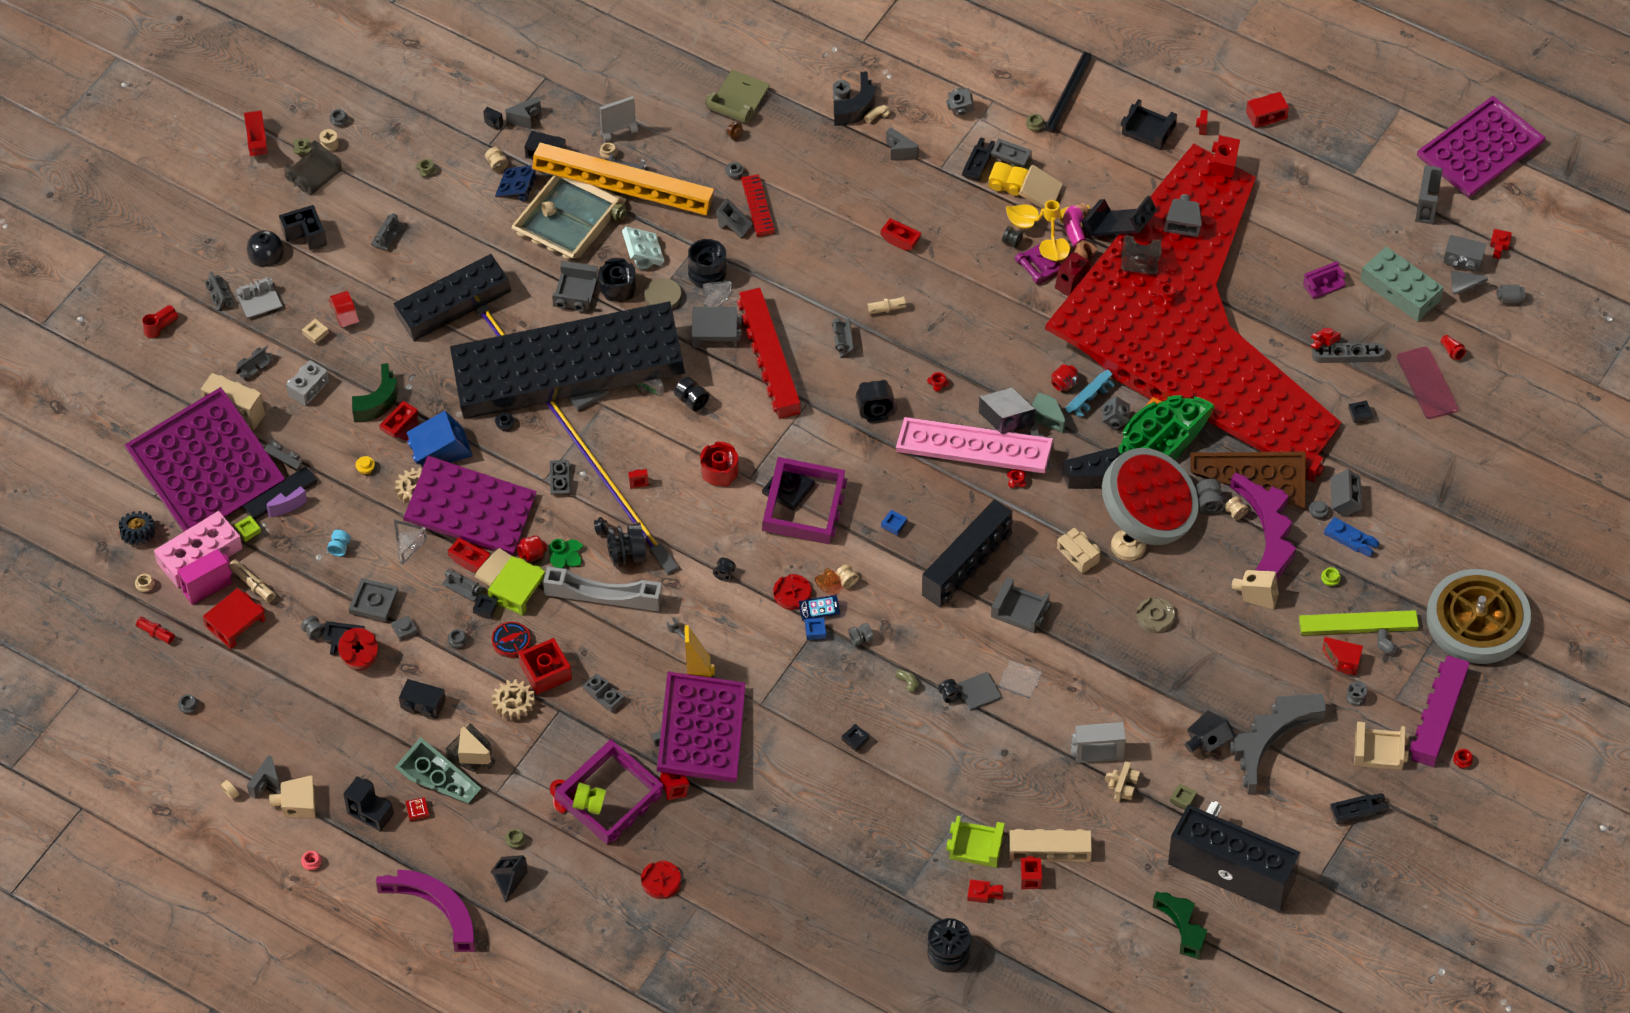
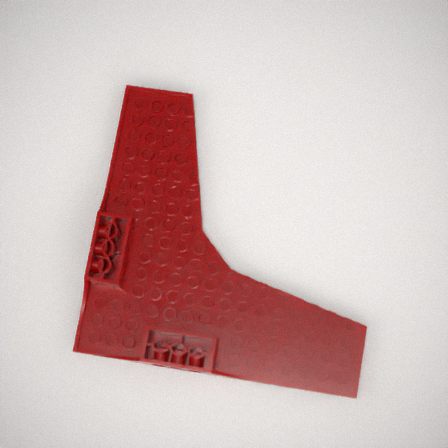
M1193 143L1150 196L1157 208V212L1140 233L1119 234L1045 324V330L1079 348L1098 362L1105 371L1109 370L1112 373L1110 377L1149 399L1154 397L1160 401H1166L1169 396L1182 395L1183 398L1194 399V397H1199L1214 404L1215 408L1208 418V422L1261 452H1306L1307 472L1315 456L1322 452L1339 429L1341 421L1229 325L1216 284L1256 177L1235 166L1232 178L1211 174L1212 166H1209L1211 155L1214 154ZM1183 194L1189 195L1191 201L1199 204L1201 228L1198 237L1163 232L1173 199H1180V196ZM1145 247L1148 250V255L1144 258H1139L1135 255V249ZM1164 283H1171L1178 290V295L1174 296L1171 302H1166L1161 296L1156 295V291L1161 289Z

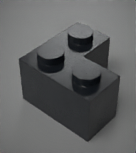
M314 205L279 215L281 230L286 242L304 237L309 250L327 245L325 231Z
M357 776L343 793L347 814L379 832L382 831L394 815L392 803L386 798L376 796L373 783L366 778L362 779Z

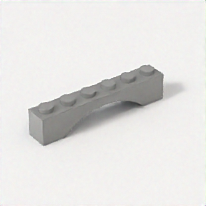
M548 566L543 582L546 596L658 612L663 597L662 583L641 580L628 584H609L583 578L567 569Z

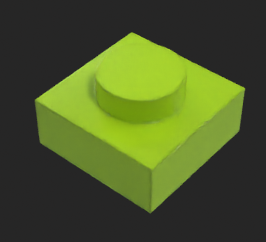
M251 516L234 525L235 530L245 542L261 533V528Z

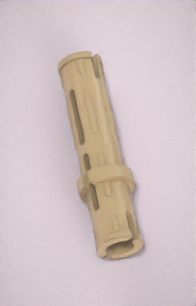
M237 559L231 561L229 564L231 571L244 581L254 594L260 595L267 603L275 598V592L270 590L262 579L254 576Z

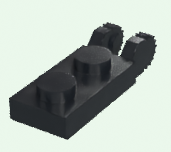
M981 137L963 169L962 176L980 181L991 158L995 141L991 140L986 149L983 148L985 138Z
M1378 793L1330 804V809L1336 824H1341L1375 814H1384L1389 811L1388 804L1373 806L1385 800L1384 794Z

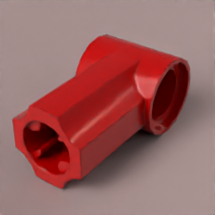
M167 305L155 314L145 315L142 319L144 335L148 338L159 336L161 329L178 319L175 308Z

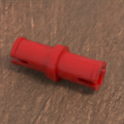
M140 616V619L138 618L135 626L149 633L150 637H156L168 645L175 638V634L162 628L161 624L153 623L143 616Z

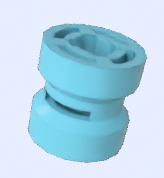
M334 530L331 536L332 541L328 543L327 551L334 556H344L347 550L346 545L349 544L351 536L343 530Z

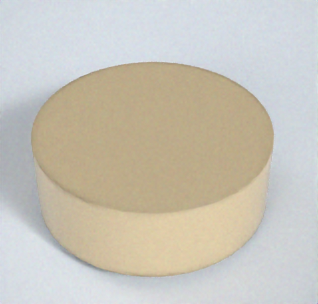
M228 780L221 784L222 790L231 799L239 796L236 788Z

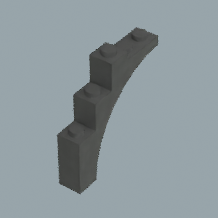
M1323 694L1276 697L1275 705L1271 706L1272 714L1255 715L1254 723L1250 724L1251 733H1237L1233 737V741L1229 742L1230 754H1234V761H1240V769L1244 770L1245 775L1242 776L1243 787H1247L1248 795L1256 794L1257 769L1263 755L1271 744L1283 734L1296 727L1324 721L1326 708Z

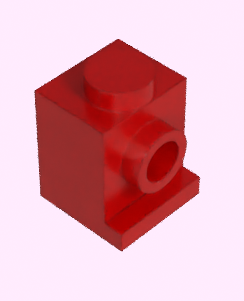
M661 772L659 781L663 784L667 800L686 797L689 787L686 776Z
M1032 856L1021 858V889H1041V858Z

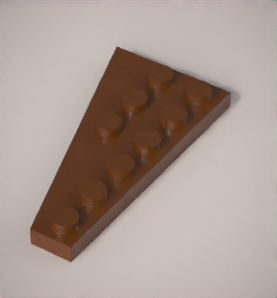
M1306 452L1190 453L1191 473L1216 479L1228 485H1231L1232 476L1238 473L1239 475L1246 476L1254 484L1263 486L1266 491H1269L1272 486L1283 490L1288 495L1287 504L1306 510Z

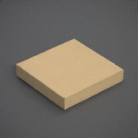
M1032 165L1028 170L1019 195L1044 209L1047 201H1056L1063 183L1035 165Z

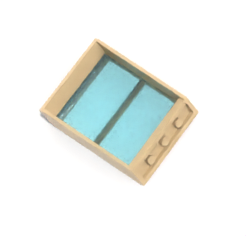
M553 175L511 228L516 230V234L526 238L528 236L532 238L531 241L536 244L542 245L543 243L547 245V249L557 253L559 251L563 253L562 256L566 259L581 258L613 218L610 215L613 206L616 203L624 204L626 199L605 188ZM547 201L555 203L553 209L556 208V213L545 217L542 212V203Z

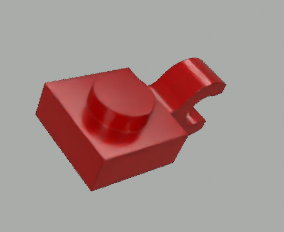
M1494 229L1490 242V247H1494L1493 258L1500 259L1502 249L1508 251L1512 232Z
M1323 328L1321 331L1311 335V338L1315 341L1311 344V347L1319 349L1324 344L1330 346L1340 340L1341 333L1333 331L1331 328Z
M970 879L967 900L988 903V898L1002 900L1004 894L1003 886L994 885L990 887V881Z

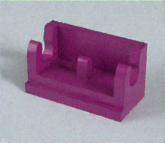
M1336 261L1305 273L1303 286L1311 298L1316 299L1344 288L1346 283L1343 278L1346 276Z

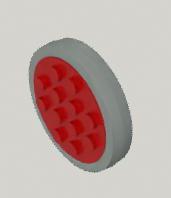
M1148 448L1132 449L1116 458L1105 472L1102 481V495L1107 511L1118 527L1132 538L1150 545L1169 544L1186 534L1195 522L1198 513V496L1195 486L1187 472L1168 455Z

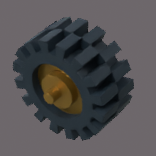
M133 511L132 515L127 513L125 514L126 517L123 516L119 520L121 539L126 544L129 542V545H133V543L139 545L142 542L143 545L146 544V540L149 542L154 537V521L147 512L142 514V511H138V514H135V511Z

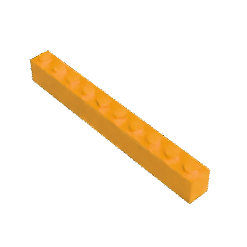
M539 143L533 156L532 169L703 215H707L712 204L714 189L544 143Z

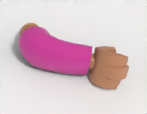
M1081 203L1078 206L1071 205L1066 209L1063 216V225L1070 242L1076 248L1074 252L1087 259V255L1090 258L1093 257L1098 249L1092 243L1086 241L1082 231L1081 223L1084 216L1089 213L1087 205Z

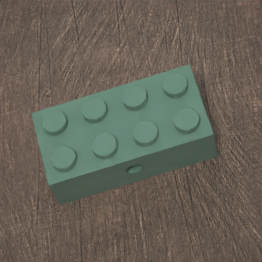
M1387 246L1362 267L1360 281L1417 322L1442 299L1444 288L1442 285Z

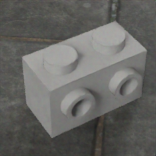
M309 360L293 378L288 380L286 385L288 396L307 406L329 382L327 370Z

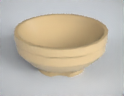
M1123 530L1118 531L1113 536L1111 550L1117 558L1124 561H1134L1145 553L1146 543L1136 539L1131 543L1125 542L1123 538L1129 535Z

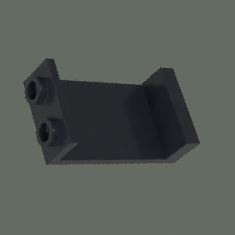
M1146 196L1137 209L1111 211L1105 199H1099L1082 220V224L1089 236L1140 233L1157 212V208L1150 196Z

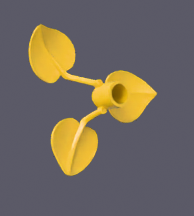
M1049 200L1045 203V208H1042L1039 214L1038 210L1031 205L1006 206V213L1011 223L1022 229L1032 228L1034 221H1039L1044 214L1045 219L1051 222L1052 240L1041 242L1039 246L1040 254L1052 261H1063L1068 257L1070 252L1069 243L1063 238L1055 240V220L1058 218L1061 224H1063V216L1068 207L1060 210V205L1057 201Z

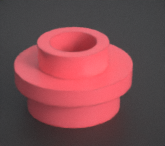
M307 851L302 856L301 863L306 870H315L320 867L322 860L317 852Z

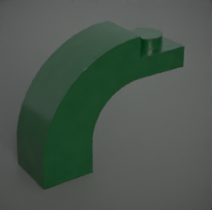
M388 363L381 364V384L376 391L368 395L352 396L354 422L376 419L389 411L394 405L398 395L397 378H394L393 370H389Z

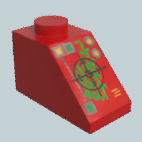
M1324 637L1322 651L1334 668L1347 675H1356L1363 646Z

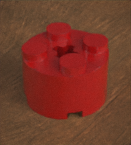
M722 441L703 448L700 454L702 479L712 485L728 487L737 478L739 473V459L735 448L731 444Z
M353 628L347 630L339 640L338 651L340 658L352 670H365L374 664L378 658L377 640L366 629ZM357 646H361L362 648L359 651V653H356L354 649L357 648Z

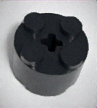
M611 258L605 261V264L599 268L598 272L600 291L605 296V299L608 301H619L632 298L636 290L634 265L631 262H626L623 258Z
M887 380L862 382L859 385L855 398L862 419H867L869 423H882L888 420V416L896 413V401L893 390Z

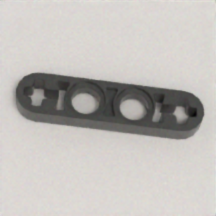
M1336 343L1330 346L1324 344L1319 349L1313 348L1312 359L1318 363L1379 362L1385 356V347L1380 343ZM1341 350L1344 352V355L1338 356L1334 352ZM1360 350L1363 354L1358 356L1353 351Z

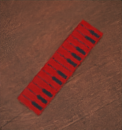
M759 174L741 177L756 237L774 234V227Z

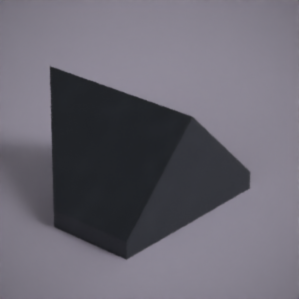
M524 855L501 857L491 870L505 902L528 873L526 857Z

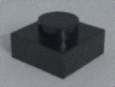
M486 107L483 111L484 122L488 126L500 130L503 126L502 113Z
M1367 400L1349 404L1348 409L1354 423L1372 420L1373 414Z
M479 594L473 607V613L492 618L498 605V599Z
M856 724L842 735V741L856 752L870 740V735Z

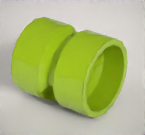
M579 782L572 808L579 810L587 808L588 812L599 815L606 790L598 787L591 789L590 785Z

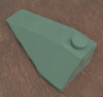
M422 737L416 741L395 766L410 781L468 804L482 789Z

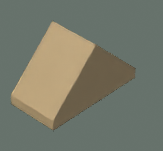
M462 727L458 749L459 763L489 764L491 762L490 752L465 727Z

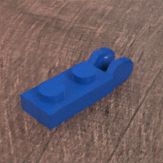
M1336 517L1331 520L1324 530V535L1369 557L1374 553L1370 546L1377 548L1380 545V542L1373 536H1367V534Z

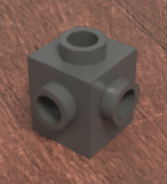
M958 88L948 93L947 107L948 110H952L954 116H963L967 112L975 111L973 96L969 88Z
M1117 396L1104 403L1103 423L1115 430L1129 423V403Z

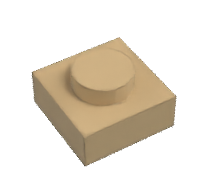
M316 319L302 329V334L315 344L329 333L328 328Z

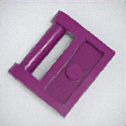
M1040 244L1024 253H1018L1014 258L1033 277V281L1037 285L1057 275L1058 269L1061 266L1058 261L1049 260L1040 254ZM1030 259L1041 273H1038L1027 260Z

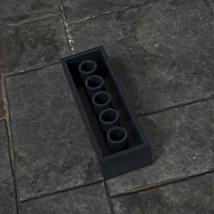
M489 254L393 304L396 316L412 340L416 341L511 292L509 278L493 255Z
M994 499L922 574V596L940 608L944 603H948L952 599L953 594L957 590L962 589L965 581L975 575L978 567L984 565L993 552L998 551L1001 543L1011 537L1013 532V511Z

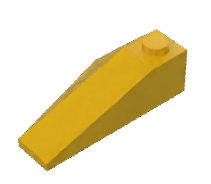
M685 625L687 674L710 678L715 676V664H711L710 655L689 625Z

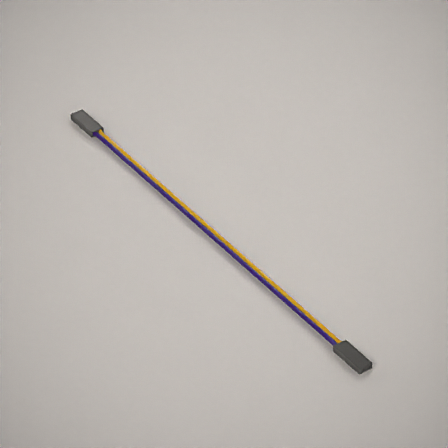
M487 304L475 310L479 317H484L497 336L505 335L490 315V308ZM545 402L633 523H641L643 537L651 547L650 552L665 573L669 575L677 571V564L663 545L655 541L555 402Z

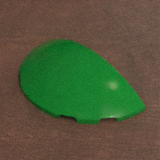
M1182 395L1169 396L1166 401L1159 403L1154 401L1139 410L1127 423L1123 430L1121 445L1119 444V452L1122 455L1132 449L1148 448L1162 452L1175 460L1196 438L1215 406L1202 398H1183Z

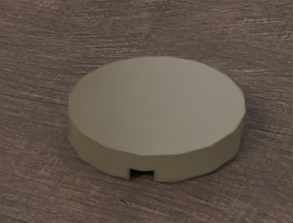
M667 278L651 281L646 286L644 292L645 301L648 305L670 301L673 309L681 300L680 286L675 281Z
M1147 598L1138 606L1136 619L1144 630L1151 633H1161L1170 629L1174 624L1175 610L1173 605L1163 598Z

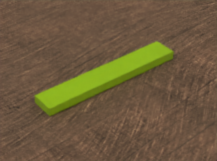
M1416 610L1299 615L1301 635L1378 632L1380 629H1385L1388 632L1418 630Z

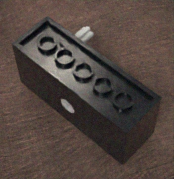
M1211 802L1206 812L1188 804L1171 835L1168 865L1280 912L1296 881L1301 852L1217 817L1222 808L1219 802Z

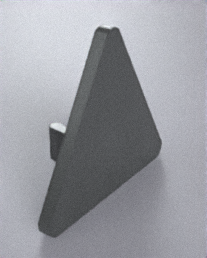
M1451 271L1452 292L1454 295L1461 292L1465 294L1467 289L1473 291L1474 286L1488 280V277L1483 275Z

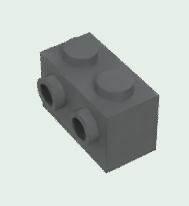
M1450 235L1443 263L1480 271L1487 243Z
M1346 469L1331 477L1332 509L1344 517L1362 509L1361 476L1350 469Z

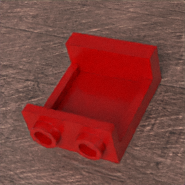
M237 588L202 617L205 627L228 648L232 649L237 645L236 637L257 620L262 623L265 621V610L259 603H254L248 593H243Z

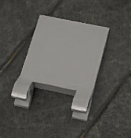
M633 96L599 107L601 121L600 136L603 137L604 143L612 141L610 133L626 127H630L631 135L638 132Z

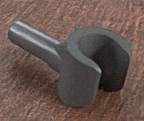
M673 617V625L667 622L668 631L677 633L685 641V634L679 628L678 619Z

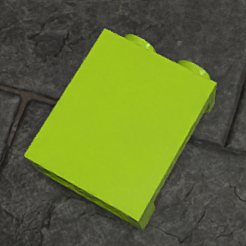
M511 556L489 587L488 596L497 598L498 605L523 616L526 612L527 601L538 585L544 582L545 571L541 567L533 566L521 558Z
M957 816L956 822L951 823L950 834H953L952 839H948L946 851H949V859L997 868L1005 823L997 822L996 828L962 822L961 816Z

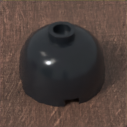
M258 231L247 242L248 258L256 266L264 267V265L268 264L273 266L284 255L282 241L272 231Z

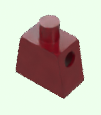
M1076 252L1071 253L1069 258L1058 269L1055 289L1069 296L1090 271V262Z

